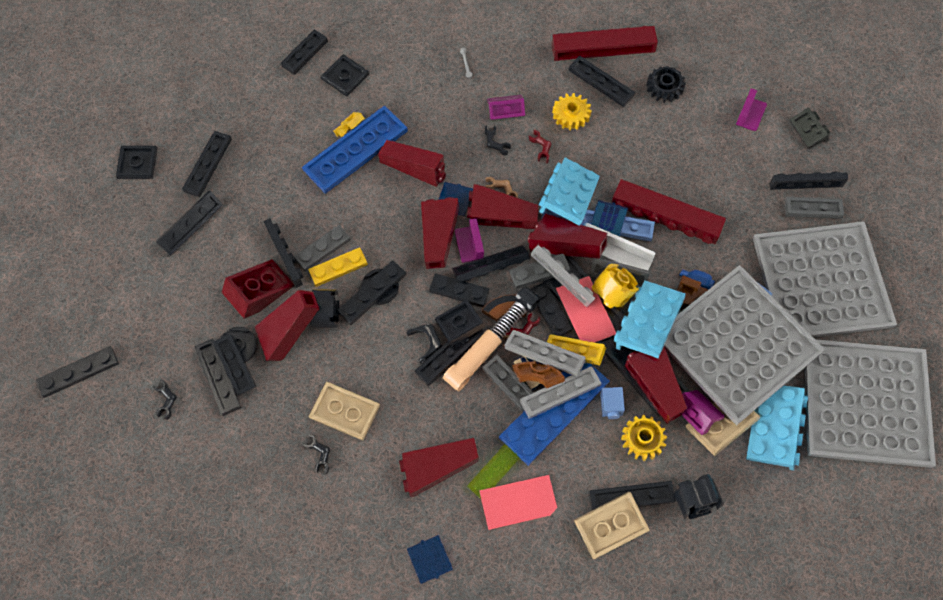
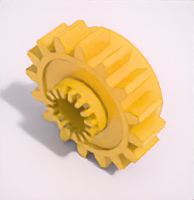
M566 93L565 98L560 96L559 101H555L552 111L553 119H557L556 124H561L563 129L566 127L569 130L573 128L578 130L580 126H585V122H589L592 111L590 110L591 104H587V99L582 100V95L575 97V93L572 96Z
M645 415L641 419L635 416L633 422L629 420L626 424L628 427H624L622 430L625 434L621 437V440L626 441L623 444V448L629 447L627 454L635 453L636 460L639 456H642L643 461H646L647 456L653 460L655 454L660 455L662 453L661 449L666 447L663 441L667 439V436L663 435L666 429L659 426L661 422H655L652 416L648 419ZM639 435H647L649 441H643Z

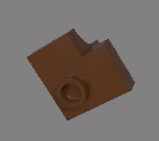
M682 276L676 290L685 293V299L680 310H684L708 291V289L700 287L701 282Z

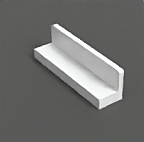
M589 223L585 224V226L607 232ZM607 232V247L601 258L649 270L655 252Z

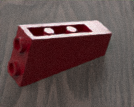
M386 140L378 153L380 163L435 187L438 186L439 182L442 183L446 177L444 156L440 153Z
M474 184L473 191L469 192V202H472V205L468 207L467 218H470V220L477 219L478 225L523 229L536 228L539 205L478 184Z
M452 197L442 200L429 199L421 202L426 269L446 267L459 214L458 198Z
M545 214L537 222L535 230L529 234L528 243L530 252L539 245L541 248L545 247L551 254L559 255L564 253L566 256L600 259L607 247L608 233L581 224L579 226L571 221Z
M298 290L255 326L266 361H282L317 313L319 306L313 292Z
M663 347L659 358L638 351L629 354L625 364L626 368L665 423L668 424L683 415L687 406L665 347Z
M470 438L402 453L403 460H399L401 473L405 472L406 480H403L405 493L409 492L410 497H415L479 462L475 439Z

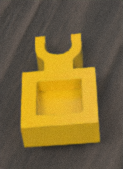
M353 112L333 132L337 137H342L349 129H354L365 118L361 113Z

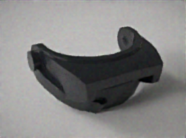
M432 324L422 325L415 329L411 328L406 332L407 336L418 332L428 335L430 348L423 357L419 358V362L422 364L442 347Z

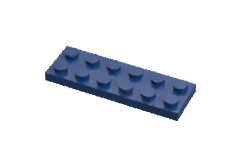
M384 105L305 164L302 169L326 194L375 157L386 140L396 141L408 132V129Z
M584 363L581 371L591 367L592 365L589 363ZM593 367L601 382V386L530 419L524 411L499 436V439L529 466L610 381ZM566 372L562 373L564 378L571 376V374Z

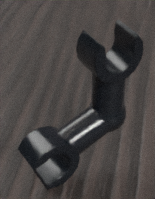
M486 125L487 147L499 150L502 155H508V151L503 148L511 149V145L507 142L502 144L495 142L496 126L494 125L493 131H488Z
M159 379L163 386L158 389L153 385V389L158 393H162L167 399L163 407L158 408L156 416L160 417L161 413L166 411L164 418L168 420L171 417L170 410L177 396L168 388L164 380Z
M310 434L308 436L313 439V443L311 445L303 444L308 449L314 448L321 452L320 460L315 465V471L318 473L319 467L325 465V473L327 474L329 472L327 461L330 448L318 442Z

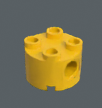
M609 264L591 287L596 294H599L604 300V304L609 308L614 306L623 307L639 290V287L636 288L638 283L634 276L625 268L618 269L619 265Z

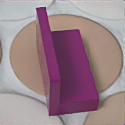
M751 88L736 125L757 131L767 103L754 99L758 90Z
M522 95L487 99L490 120L525 116L524 98Z
M477 219L469 220V227L455 229L462 263L484 258V249Z
M698 390L682 394L687 406L682 416L701 435L707 434L714 422L724 419L725 416Z

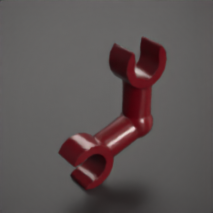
M534 130V134L537 137L533 138L529 135V140L543 146L542 152L538 154V162L541 157H546L547 164L552 144L541 137L539 131Z
M530 313L527 317V324L523 329L510 327L511 331L505 334L510 335L513 330L529 335L532 328L539 325L540 317L537 321L532 322L530 320L532 313Z

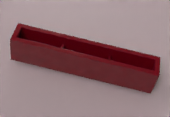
M655 26L552 35L554 61L573 60L579 56L583 58L654 53L658 44Z
M623 179L620 180L611 203L617 210H627L636 217L642 216L649 219V221L655 222V224H663L670 230H679L684 232L686 236L700 238L707 244H716L726 221L725 217Z

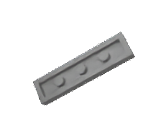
M537 245L533 249L531 256L580 302L588 307L595 299L593 292L588 287H583L574 274H569L560 261H555L545 247L541 248Z
M516 330L511 332L505 343L506 350L545 365H551L578 377L585 363V357Z
M591 366L580 371L578 377L571 375L565 378V381L547 389L545 387L521 398L520 403L530 419L601 386V382Z

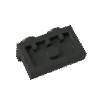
M809 107L789 119L809 149L823 140L829 141V129L825 124H820L819 115L816 111L812 112Z

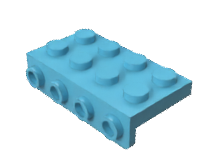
M564 158L562 163L558 162L553 170L554 173L548 182L550 184L547 185L543 193L545 195H543L539 202L541 206L539 212L543 214L547 208L580 226L600 176L580 166L578 163Z
M644 280L642 287H639V290L635 293V302L631 301L629 305L628 316L623 317L622 329L616 332L614 342H616V349L618 350L624 346L659 358L685 299V293Z
M783 386L755 410L760 416V420L751 426L747 460L785 466L793 471L795 465L799 466L800 453H797V446H802L803 434L799 432L800 426H805L806 415L802 414L803 407L807 408L808 396H805V388Z

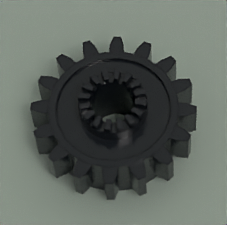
M660 66L659 69H654L652 74H649L646 86H648L647 92H651V97L656 96V101L663 99V103H665L666 99H669L670 102H673L674 98L678 100L679 96L683 95L686 85L684 82L685 77H682L681 72L676 70V68Z

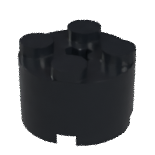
M313 289L311 292L314 293L319 310L310 321L311 327L337 328L335 322L339 321L337 310L340 308L339 300H335V295H339L338 290Z
M710 474L703 475L693 482L686 480L679 483L680 488L674 493L684 519L687 517L695 519L712 513L711 509L716 506L718 510L724 505L714 479L711 478Z

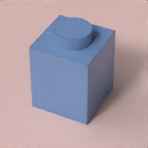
M622 387L602 388L600 393L602 417L608 416V419L620 418L625 411Z

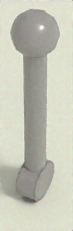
M461 48L460 53L463 55L466 78H472V72L469 70L466 58L467 50Z

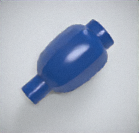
M682 269L680 273L681 277L686 276L701 282L700 287L708 290L715 285L712 276L703 271L693 270L688 272Z

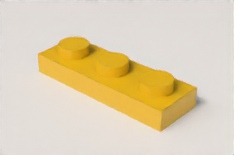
M359 247L308 270L315 286L318 287L368 265Z
M551 334L547 340V343L584 356L585 363L599 366L606 350L604 344Z

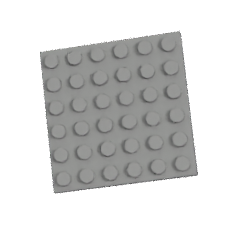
M865 222L754 234L753 242L766 289L772 293L771 296L813 338L888 329L897 326Z
M740 265L677 315L664 345L665 350L736 426L825 351Z
M816 340L825 351L805 367V396H808L806 408L807 456L928 468L935 467L936 460L926 349Z

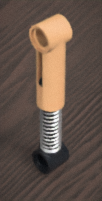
M524 286L514 298L515 303L500 318V321H497L498 323H495L491 330L487 329L465 355L446 371L443 379L459 392L469 382L475 371L502 343L501 337L503 338V335H506L505 332L508 333L507 330H510V327L513 328L512 325L517 323L519 317L522 318L521 315H524L526 312L531 313L538 306L541 298L527 286Z

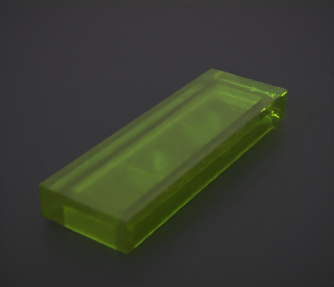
M504 444L467 485V488L481 499L479 491L495 487L520 457Z

